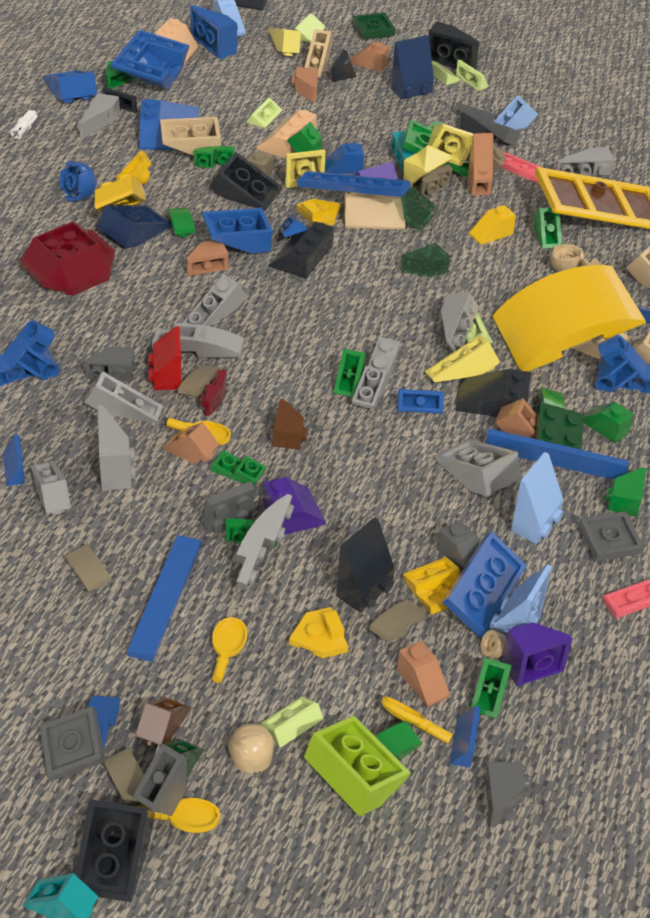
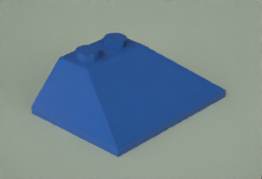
M139 30L114 59L111 67L148 84L168 90L182 71L189 45Z
M155 99L142 100L140 149L177 150L163 144L160 120L199 118V107Z

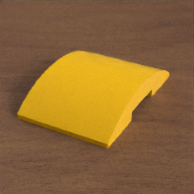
M607 265L580 266L544 277L516 293L492 315L519 370L528 372L563 358L561 351L600 335L606 340L646 323L613 267Z

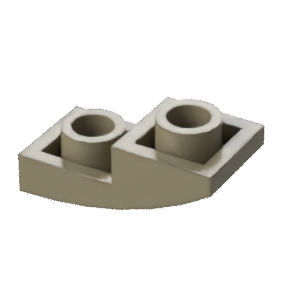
M448 164L428 173L422 179L419 195L421 197L432 195L438 192L439 186L449 184L453 168Z
M207 365L196 368L181 383L178 393L187 394L189 398L201 397V393L206 392V385L212 383V379H217L218 369L222 370V368Z
M88 544L65 555L68 565L77 574L80 583L88 592L100 589L105 583L112 580Z
M404 600L381 614L370 625L369 630L377 634L380 639L390 642L406 636L408 626L424 621L427 611L409 600Z
M127 748L106 759V762L103 763L124 804L134 806L141 803L133 798V795L144 774L131 750Z

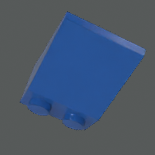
M191 5L190 33L194 40L218 59L237 54V22L228 15Z
M74 70L43 75V80L56 99L63 100L64 103L74 102V98L81 97V100L92 99V95L97 94L95 76L92 71Z
M262 208L202 212V217L212 240L248 253L271 251L273 231Z

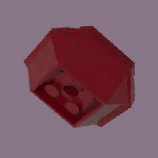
M72 221L33 237L29 247L20 257V266L42 287L54 291H62L66 295L74 296L110 280L115 250L92 229L86 230Z

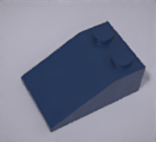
M424 35L395 42L391 90L401 100L432 93L434 74L429 37Z
M105 205L97 228L103 231L106 237L116 240L119 246L129 248L137 247L169 229L171 222L147 205Z

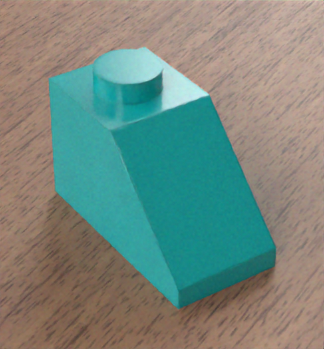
M74 873L37 880L22 906L48 918H89L93 912V905L99 896Z

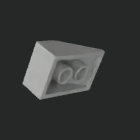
M98 405L99 460L102 490L131 488V480L136 479L135 465H130V462H135L134 447H129V437L105 407Z
M469 439L435 456V460L469 491L481 494L483 497L492 496L496 491L510 487L514 482L522 478L518 452Z

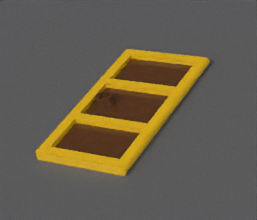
M536 168L534 173L553 213L650 229V187L547 168Z

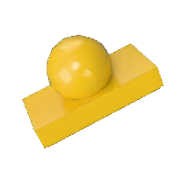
M141 150L117 175L116 180H119V177L122 175L130 174L137 177L142 185L146 184L150 179L148 167L151 165L147 153Z

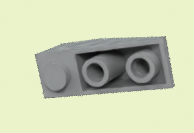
M97 93L94 100H91L89 108L85 110L82 119L78 121L77 129L80 131V138H85L115 121L120 112L118 96Z
M609 147L588 148L558 160L556 170L586 176L611 175L614 158Z
M223 274L183 323L211 326L234 312L247 295L239 283Z
M470 292L447 294L441 309L446 342L453 352L464 346L475 315L478 312L479 306Z

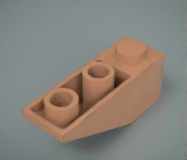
M493 133L473 134L467 184L472 196L491 195L493 181Z

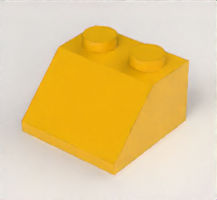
M130 174L120 176L119 180L113 183H103L100 185L101 188L95 190V208L103 212L105 205H137L146 201L138 178Z

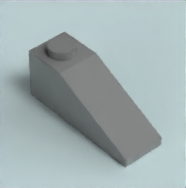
M103 371L91 386L84 403L98 410V405H103L112 416L153 423L157 422L163 407L161 404Z
M50 461L31 465L30 470L45 512L56 515L65 512V509L71 508L66 479L55 462Z

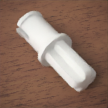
M28 110L23 117L17 120L15 127L10 130L12 137L18 133L15 138L21 139L22 135L31 129V125L38 117L35 110Z

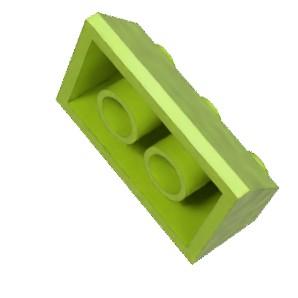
M355 716L313 733L304 756L310 765L359 816L380 807L411 774Z

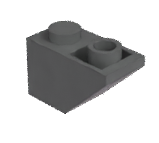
M111 346L85 360L86 379L96 380L103 371L119 381H132L135 367L134 347Z

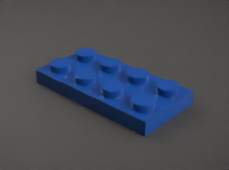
M491 531L484 536L444 598L443 603L480 638L489 630L494 615L500 612L503 600L506 596L509 597L527 565Z

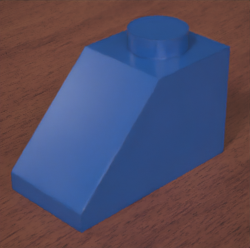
M349 143L339 146L325 158L324 173L343 174L356 173L363 170L364 152L362 144Z

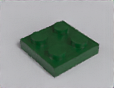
M385 12L353 16L352 22L363 39L395 35L396 29Z
M540 402L537 406L535 439L582 450L584 414Z

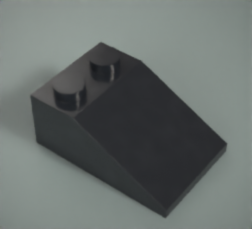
M436 21L428 34L432 61L438 62L442 66L457 69V62L461 60L476 70L480 41L453 25Z
M237 152L218 172L209 187L222 198L254 208H262L263 211H266L283 189L280 184Z
M504 369L462 378L456 411L497 417L503 406L522 398L528 403L531 372Z
M374 517L340 545L336 597L359 613L366 607H372L383 592L388 593L392 589L395 582L393 580L395 567L377 518Z
M90 799L75 875L100 898L132 903L150 844L155 812L149 808Z

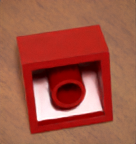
M175 326L153 344V353L149 354V367H153L149 368V382H154V390H178L182 383L180 326Z

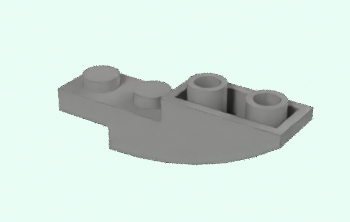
M175 323L174 327L180 326L181 351H196L198 358L241 357L245 339L239 335L199 324ZM156 330L151 345L152 349L153 344L170 330Z
M383 337L378 338L369 364L365 366L352 404L375 409L393 373L394 363L400 349L399 341Z
M287 494L267 508L244 537L235 560L243 564L236 584L237 589L246 591L248 584L254 585L258 571L255 570L257 561H263L267 547L273 549L276 541L281 543L286 528L282 527L285 519L290 520L294 505L291 504L292 495Z

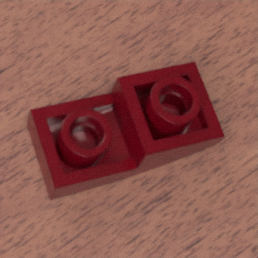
M218 369L217 379H212V385H206L205 394L201 393V407L205 408V416H210L219 407L224 398L227 387V370Z

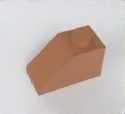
M372 42L358 51L351 58V63L382 72L388 64L389 46L381 42Z
M297 67L296 74L292 75V85H295V91L308 100L316 102L318 68Z
M215 240L201 242L187 257L188 276L228 269V252L223 243Z
M523 398L501 407L495 422L503 432L535 439L536 413Z
M201 422L175 433L162 446V449L191 463H196L201 460L206 462L211 459L215 454L213 451L220 444L204 423Z
M422 640L399 651L397 671L427 708L450 697L438 659Z

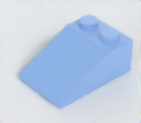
M546 452L541 455L520 482L511 532L535 544L542 537H548L552 524H558L564 513L561 510L563 503L561 490L550 456Z
M547 564L515 588L510 598L505 597L500 608L501 613L500 615H494L490 629L502 632L507 640L509 629L517 625L538 622L541 617L552 566Z

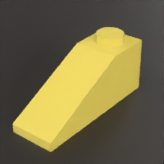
M269 28L268 32L277 51L283 52V55L293 56V53H299L301 31Z
M479 335L425 372L433 382H441L490 372L500 361L489 341L482 335Z

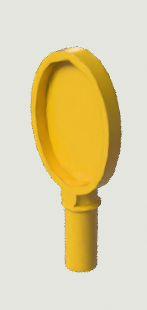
M168 418L166 424L167 427L182 431L203 422L220 445L228 443L231 438V432L227 427L212 421H199L193 424Z
M229 617L221 620L213 631L212 646L219 655L216 659L217 663L212 676V680L216 683L223 681L226 667L229 664V657L239 654L246 644L247 628L238 618Z
M383 696L380 702L390 714L402 721H407L409 724L425 731V733H429L447 744L450 742L453 736L452 733L435 725L409 706L390 697Z
M186 798L181 799L172 816L155 812L154 819H160L161 821L169 820L174 827L185 832L201 833L217 827L220 822V812L216 805L207 800ZM137 805V807L148 808L147 806Z

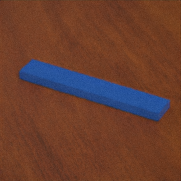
M306 171L297 180L298 187L402 197L411 188L410 181L313 171Z
M489 429L487 433L486 444L516 451L519 458L537 461L546 452L549 454L553 466L613 480L627 473L628 460L494 429Z
M177 535L128 647L127 655L129 657L154 662L201 549L202 540Z

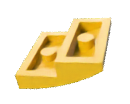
M447 557L404 573L403 579L424 608L433 615L448 608L443 603V600L459 577L460 568Z

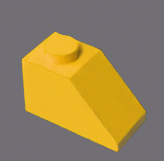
M505 205L490 209L472 228L469 235L480 245L509 236L514 232L516 215Z

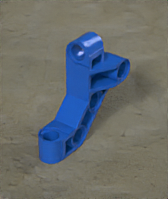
M35 320L29 321L5 352L0 355V386L14 382L13 380L18 379L19 381L34 375L48 380L49 377L54 378L59 374L60 368L47 349L54 339L53 329Z
M619 334L600 342L598 348L601 357L595 381L596 389L598 391L606 390L608 393L619 388L637 389L639 392L650 394V364H646L630 343H627Z

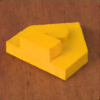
M310 199L298 203L296 210L310 224L317 221L332 226L336 222L341 203Z
M331 607L307 612L289 638L290 645L297 648H305L321 658L348 652V645L344 638V627L337 611L332 610Z

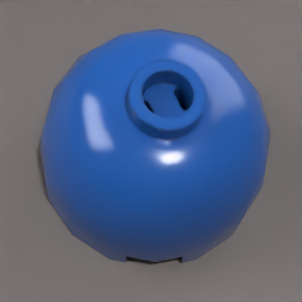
M66 162L65 170L60 171V190H64L68 195L65 198L69 202L87 200L92 196L97 185V179L93 170L83 162Z

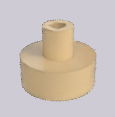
M495 630L487 631L481 641L482 653L492 658L501 657L506 644L505 635Z

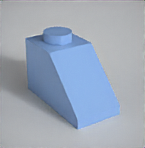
M517 95L494 122L517 130L527 127L537 117L538 113Z

